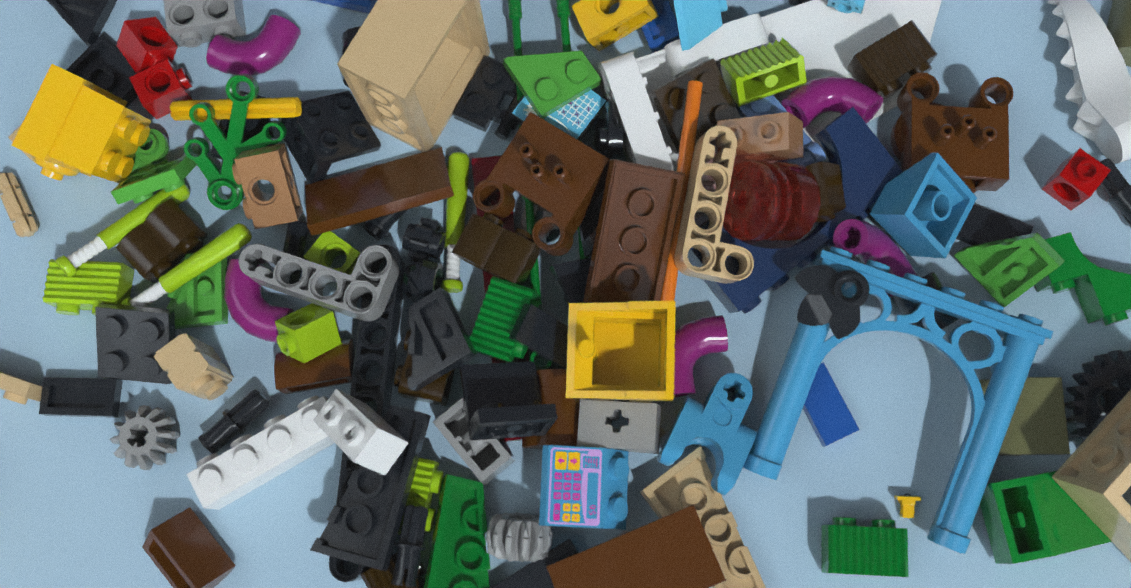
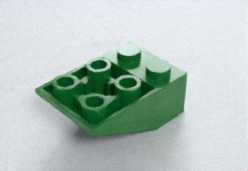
M1056 471L988 483L980 502L995 563L1016 564L1052 557L1112 541L1052 478Z

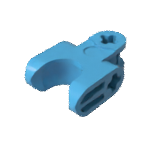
M727 373L711 388L704 403L687 396L658 454V462L671 466L683 454L685 447L692 444L702 445L709 449L715 458L716 469L711 479V486L714 491L726 495L734 487L757 435L756 430L741 423L753 396V389L749 380L741 374ZM727 391H730L732 393L731 399L733 400V402L727 399Z

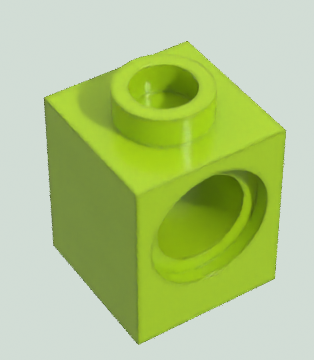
M329 231L322 233L303 257L308 261L352 275L361 253ZM339 255L347 256L343 266L339 268L331 267L335 257Z
M311 303L275 321L279 334L276 340L280 350L286 356H290L302 363H306L342 344L333 311Z

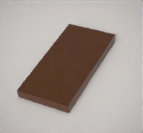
M442 147L305 185L307 227L311 236L454 196Z
M610 159L583 303L660 301L685 173Z
M694 505L547 566L554 588H710L726 581Z

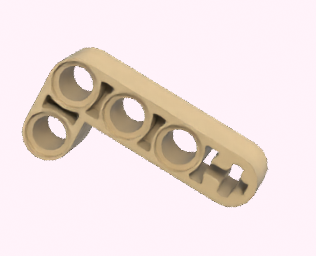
M717 125L710 128L695 144L675 251V265L684 275L731 284L747 278L752 273L754 259L746 248L720 242L737 149V138L734 132L725 126ZM712 140H716V147L722 149L715 156V146L709 144ZM702 175H709L715 180V192H710L703 187L701 183ZM696 211H701L708 216V229H702L696 225ZM690 248H695L701 252L703 262L700 267H695L689 262L688 251ZM727 256L734 257L739 263V270L736 275L729 273L725 267Z

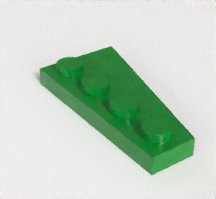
M449 474L443 477L424 588H489L488 570L491 568L489 553H486L485 533L487 532L483 483Z

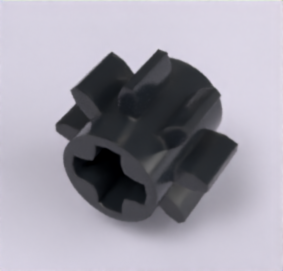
M421 217L419 225L410 223L407 226L402 248L409 251L408 257H411V261L417 262L419 259L429 260L430 257L440 258L445 246L446 233L439 231L440 226H438L437 221Z

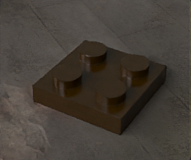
M714 58L702 62L649 92L678 155L688 81H700L703 83L695 144L710 128L717 126V121L741 118Z

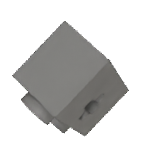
M463 397L433 421L434 425L480 482L485 485L515 461L498 439L469 440Z
M580 399L577 446L659 454L661 407L657 403H652V401L648 400L620 402L614 401V399ZM620 414H622L629 421V425L621 426L620 432H618V429L611 424L612 421L618 420Z

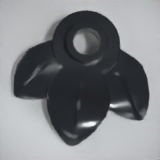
M611 101L605 103L604 118L597 121L594 134L595 149L608 159H611L613 154H621L623 146L622 125H615L613 122V106Z
M815 265L804 269L796 275L797 283L808 293L798 309L797 321L799 323L810 326L829 323L830 329L837 339L846 337L857 328L860 323V306L866 302L869 296L868 281L861 273L853 270H845L838 273L827 265ZM846 282L852 283L856 289L855 294L850 298L845 297L841 292V288Z

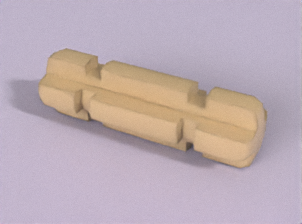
M12 172L0 173V194L3 193L0 195V198L10 221H15L12 225L16 234L19 237L33 236L39 228L35 218L29 216L32 214V211L22 189H17L20 184L16 175Z

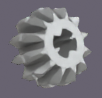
M146 405L139 406L137 413L131 410L124 411L126 423H113L116 429L120 430L119 435L110 438L112 443L120 444L113 454L117 458H125L124 464L130 468H135L139 465L142 470H150L153 463L157 465L166 464L164 453L174 454L177 452L176 448L170 445L171 440H176L180 437L178 432L170 431L176 424L175 419L165 417L166 412L161 408L156 407L151 410Z
M518 512L497 514L491 517L486 534L487 552L498 559H506L509 562L520 561L523 563L524 561L536 562L537 560H543L548 557L552 544L553 532L551 531V526H539V515Z

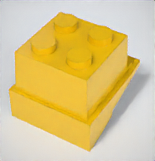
M51 64L12 146L43 161L80 172L90 177L94 175L120 183L123 178L128 177L133 169V158L138 146H142L148 139L151 120L127 108V101L71 72Z
M676 301L569 303L566 398L674 400Z

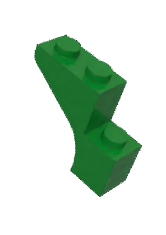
M1071 232L1044 239L1062 257L1064 262L1034 285L1037 292L1051 289L1053 294H1057L1074 288L1088 324L1103 320L1104 325L1108 326L1129 319L1127 313L1131 312V274L1104 269L1090 262L1077 247Z

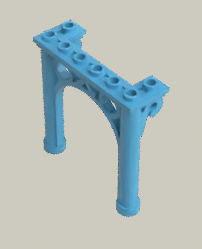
M831 247L829 251L822 250L815 258L813 264L827 265L838 273L845 270L861 273L868 281L869 295L877 297L881 302V313L874 320L864 323L860 321L857 328L846 337L837 339L832 335L826 341L825 339L830 328L829 323L810 326L798 322L757 431L755 441L743 468L773 480L778 479L782 462L817 369L824 357L836 345L854 335L871 331H894L914 336L933 345L953 362L963 376L970 394L971 417L969 426L927 535V539L936 544L966 554L971 541L968 534L1039 345L1044 344L1045 339H1051L1054 331L1041 327L1043 321L1025 314H1019L1018 317L1003 314L1004 307L996 303L980 300L978 305L964 300L966 294L959 290L943 286L941 291L927 287L928 280L922 277L905 273L902 278L888 273L890 267L880 262L867 260L865 265L851 260L853 254L836 247ZM844 283L841 292L845 297L850 298L856 291L855 286L852 285L848 289H844L846 283ZM887 293L918 304L917 308L909 315H895L894 321H885L891 315L892 309L891 300ZM936 310L968 323L954 328L948 336L947 342L942 338L946 332L936 324L934 312ZM922 319L924 328L912 325L911 323H916ZM966 331H974L977 334L986 336L991 345L988 356L982 360L967 361L958 345L961 335ZM990 367L992 376L983 395L980 381L974 369Z

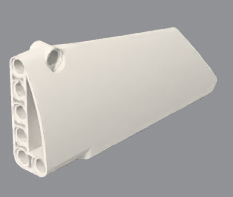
M811 0L760 17V14H752L725 23L689 50L682 51L680 39H677L667 44L663 50L636 59L633 51L600 62L597 73L602 80L599 86L603 97L612 103L614 124L622 125L623 127L622 150L627 162L671 171L677 170V150L649 92L702 62L714 58L722 76L720 65L722 59L727 60L729 56L734 57L736 54L741 55L742 52L747 53L749 49L753 51L755 47L760 49L762 45L767 46L769 42L773 44L775 40L780 42L783 37L804 56L807 82L812 79L828 76L851 78L856 81L847 69L854 55L884 38L892 31L907 24L909 21L913 20L930 43L942 0H865L861 14L839 12L835 8L827 6V0ZM909 78L901 82L903 84V87L907 83ZM800 86L774 94V96L781 103L785 97ZM902 88L886 99L883 95H880L883 97V103L871 120L897 106V97ZM912 91L914 96L918 94L917 91ZM825 112L815 118L803 130L813 142H817L813 136L841 113ZM713 140L709 144L715 146V156L718 153V147H716V140ZM778 161L734 165L727 201L783 171L784 168ZM702 175L701 183L703 187L710 192H715V180L709 175ZM696 211L695 218L706 216L701 211Z

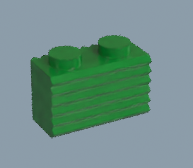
M493 276L488 286V291L485 294L483 305L480 307L475 326L472 329V334L470 335V341L476 353L505 363L516 362L517 358L523 359L527 348L511 340L509 336L525 303L532 304L540 310L542 309V302L538 301L539 294L533 289Z
M832 517L833 525H822V573L908 577V529L896 528V520L871 519V527L856 526V518Z

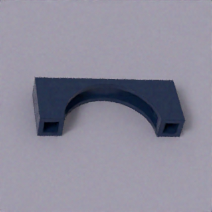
M854 107L840 114L813 136L826 155V162L838 164L840 167L846 203L845 209L835 213V218L832 220L818 222L804 239L786 248L771 249L753 246L735 238L722 228L720 242L746 248L754 259L752 273L741 281L725 284L703 279L729 313L742 310L746 314L759 305L762 301L759 296L768 288L774 291L790 279L787 275L790 270L795 266H798L799 269L805 267L817 257L816 249L824 243L827 247L834 243L833 234L841 222L847 219L863 220L869 216L872 211L870 206L878 200L885 185L903 173L902 169ZM709 220L701 224L699 228L708 229ZM690 248L688 251L689 262L695 267H700L703 262L701 252L695 248ZM727 256L725 267L729 273L736 275L739 270V263L734 257Z

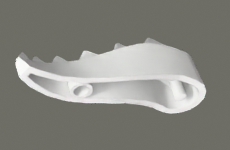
M1048 0V4L1058 5L1052 11V14L1063 19V23L1056 32V35L1067 39L1070 48L1060 62L1061 65L1073 70L1074 85L1065 95V98L1078 105L1079 111L1076 115L1078 120L1073 126L1074 131L1094 141L1103 155L1111 159L1114 164L1130 160L1131 77L1123 56L1104 21L1087 0Z

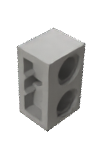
M164 0L167 32L179 47H198L202 43L211 42L217 35H224L232 39L247 35L242 0ZM227 12L223 17L218 18L221 14ZM193 18L190 22L185 24L187 20Z

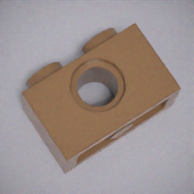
M790 112L717 121V125L730 128L737 138L734 165L803 158V121Z
M285 144L242 151L234 159L235 163L232 165V172L237 185H242L245 194L243 199L244 213L248 220L252 219L254 228L260 229L298 221L303 213V208ZM258 180L271 182L275 193L267 194L261 191L258 186Z

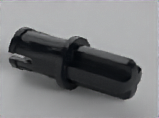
M1104 159L1100 162L1111 171L1100 185L1110 197L1107 199L1108 203L1112 201L1131 227V185H1129L1111 159Z
M302 221L288 223L283 252L305 259L303 253L308 232L307 223ZM301 270L291 274L289 284H295L299 281Z
M255 389L231 410L225 409L222 412L223 417L204 434L199 436L201 444L210 453H217L235 435L246 432V426L269 406L267 397Z
M407 505L405 507L399 543H394V546L398 547L390 584L402 586L404 571L407 568L405 585L407 587H416L417 585L416 580L421 551H426V547H422L428 517V509L417 505Z

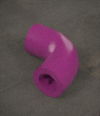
M270 15L260 34L252 40L237 41L224 35L214 37L208 47L206 61L209 67L226 74L237 75L245 73L251 76L263 74L285 60L296 45L301 31L289 20L281 16Z
M828 76L812 79L796 88L782 100L781 105L787 112L803 121V128L807 127L815 118L825 112L831 111L842 114L852 107L855 108L867 124L881 107L883 97L868 86L851 78Z
M847 219L836 227L833 234V242L836 248L852 253V257L857 258L865 265L867 260L885 264L890 267L888 272L902 278L905 273L918 276L901 249L877 226L863 220Z
M239 259L229 260L225 276L224 299L232 319L247 334L265 341L277 343L276 337L279 334L275 321L294 312V310L269 304L262 296V286L241 271Z
M723 315L703 317L682 324L675 330L674 398L696 393L693 367L700 357L711 353L728 351V335Z

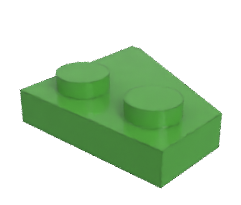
M582 51L510 56L503 59V66L536 114L542 119L601 84L602 80Z
M198 145L191 147L195 154L202 153ZM185 154L171 162L165 159L125 178L111 191V194L117 204L133 200L134 204L143 202L152 197L154 191L164 189L165 192H171L185 184L184 178L197 164Z

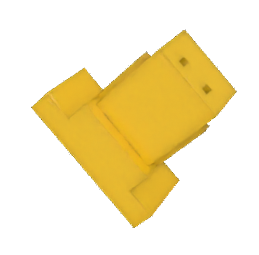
M907 493L905 495H894V499L899 500L898 503H900V517L914 518L916 501H921V497L911 496V494Z

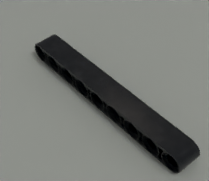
M389 245L379 246L386 248L397 262L399 267L398 278L390 295V301L382 315L370 322L359 320L350 396L364 403L376 401V413L382 419L391 403L404 292L402 289L403 268L406 267L397 250ZM383 259L377 260L372 265L371 273L381 272L379 271V266ZM372 294L362 295L361 309L371 304ZM386 329V337L381 343H370L371 334L375 330ZM376 364L381 365L382 372L380 377L375 381H367L366 372L368 368ZM344 452L342 453L336 505L339 504L349 486L347 482L353 471L358 470L360 466L353 462ZM329 557V570L338 581L350 582L361 580V574L371 568L359 564L356 572L350 575L343 568V559Z

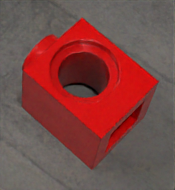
M156 16L124 21L116 45L136 74L166 59L172 63L178 48Z
M168 59L129 77L142 106L156 120L171 113L169 106L173 101L193 100L188 90L193 85L183 68L177 70ZM170 84L165 91L161 92L164 86Z
M1079 148L1060 164L1042 187V190L1072 211L1092 196L1111 170Z

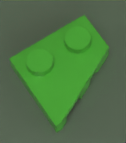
M1038 232L963 247L954 255L1003 307H1006L1064 262L1062 257Z
M194 253L186 254L184 260H186ZM227 257L174 292L168 293L167 296L171 300L166 309L175 310V330L228 324V307L224 299Z

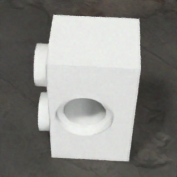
M335 389L313 420L353 462L382 475L387 474L408 444L398 432L366 403L338 389Z

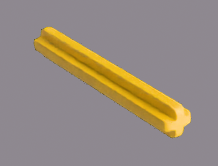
M298 97L255 98L249 103L247 119L299 117L302 114L301 100ZM230 99L173 101L169 106L171 118L175 121L191 120L189 112L194 105L206 102L214 108V120L230 119L233 102ZM203 108L197 109L198 117L202 120H207L208 114Z

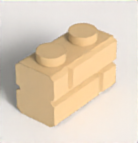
M187 333L178 335L159 349L154 356L163 371L168 372L167 376L176 389L202 399L213 400L226 392L228 389L227 385L234 377L226 365L220 362L221 358L211 346Z

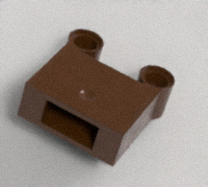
M925 72L912 75L897 97V106L902 112V171H906L931 153H939L970 190L996 192L1009 180L1008 104L1013 99L1014 94L1010 83L1000 77H991L985 80L969 100L968 107L931 105L939 94L940 89L936 78ZM912 91L919 92L924 99L917 98L913 95ZM985 95L993 98L995 103L988 101Z
M530 112L488 178L481 181L475 187L473 200L480 210L499 219H503L512 213L515 207L514 191L553 216L544 217L535 224L532 230L533 240L539 248L548 254L562 256L571 249L574 233L605 187L610 159ZM500 192L499 202L489 207L488 201L491 195ZM553 229H560L559 240L552 245H547L546 237L548 233Z

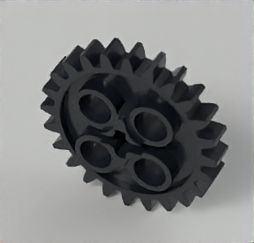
M1116 350L1108 352V354L1094 356V361L1082 364L1084 372L1072 375L1079 385L1066 387V391L1074 396V401L1064 403L1066 408L1073 410V415L1067 417L1066 422L1075 423L1077 427L1069 434L1070 438L1081 437L1083 443L1131 390V350L1124 352ZM1101 395L1104 397L1105 400L1104 408L1101 405L1100 401Z

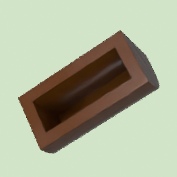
M353 339L341 340L342 344L306 363L286 356L282 351L277 352L274 362L276 390L284 394H292L351 383L355 358Z
M567 369L536 370L542 404H555L558 419L546 435L522 437V448L543 449V445L577 446L580 398H566Z
M190 507L151 529L142 546L173 588H214L236 566Z

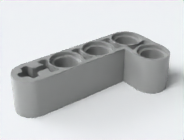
M261 244L249 245L243 249L238 260L241 271L261 286L368 322L376 320L384 312L399 274V267L395 259L386 248L379 245L369 246L361 252L352 275ZM377 260H387V265L382 272L371 273V267ZM267 262L274 268V271L272 272L267 268L257 265ZM297 270H302L301 279L295 284H289L291 274ZM330 282H337L338 285L335 293L331 296H323L324 287ZM372 294L373 299L368 307L363 309L357 308V302L362 295Z

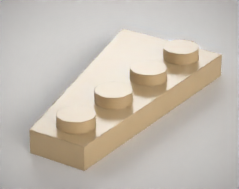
M699 446L640 491L659 519L694 505L726 581L711 588H766L748 547L744 546L736 527L738 525L732 512L728 511L722 495L714 491L711 486L713 476L705 460L707 457L702 446Z

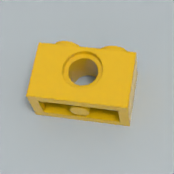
M580 0L571 6L587 41L598 51L603 50L659 17L651 0ZM619 3L617 10L608 14L611 6Z

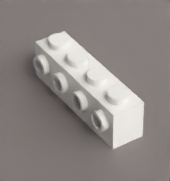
M317 395L302 401L297 406L299 410L287 417L279 415L264 424L265 429L256 435L246 434L237 438L230 444L231 449L221 455L214 453L199 460L196 463L198 468L187 473V476L202 507L219 510L334 444L313 422L328 398L325 396L320 398Z

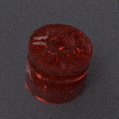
M751 160L736 163L732 171L723 221L724 228L732 237L742 241H791L802 238L810 232L817 220L820 208L819 187L814 175L805 166L795 163H769Z

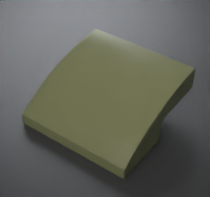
M1062 377L1027 378L998 456L1070 454ZM990 379L979 380L983 395L986 392Z

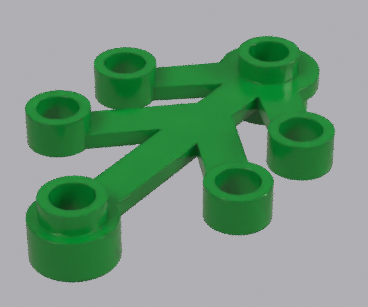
M245 73L231 77L226 84V94L233 102L227 138L215 122V111L209 103L200 102L194 105L189 112L192 122L201 127L223 159L221 172L207 155L209 144L205 139L194 137L188 140L184 145V153L189 159L195 161L209 181L207 196L210 202L222 210L236 208L244 198L242 185H237L233 176L232 165L235 163L234 159L242 151L262 148L269 144H277L285 138L287 133L283 123L273 120L267 123L260 133L242 143L249 103L259 93V86L255 78ZM241 81L248 83L250 86L249 94H243L239 90V83ZM198 108L206 110L208 114L207 120H202L198 117ZM270 126L279 129V138L270 136L268 131ZM192 143H197L201 146V154H195L192 151ZM222 186H227L231 189V197L222 194Z

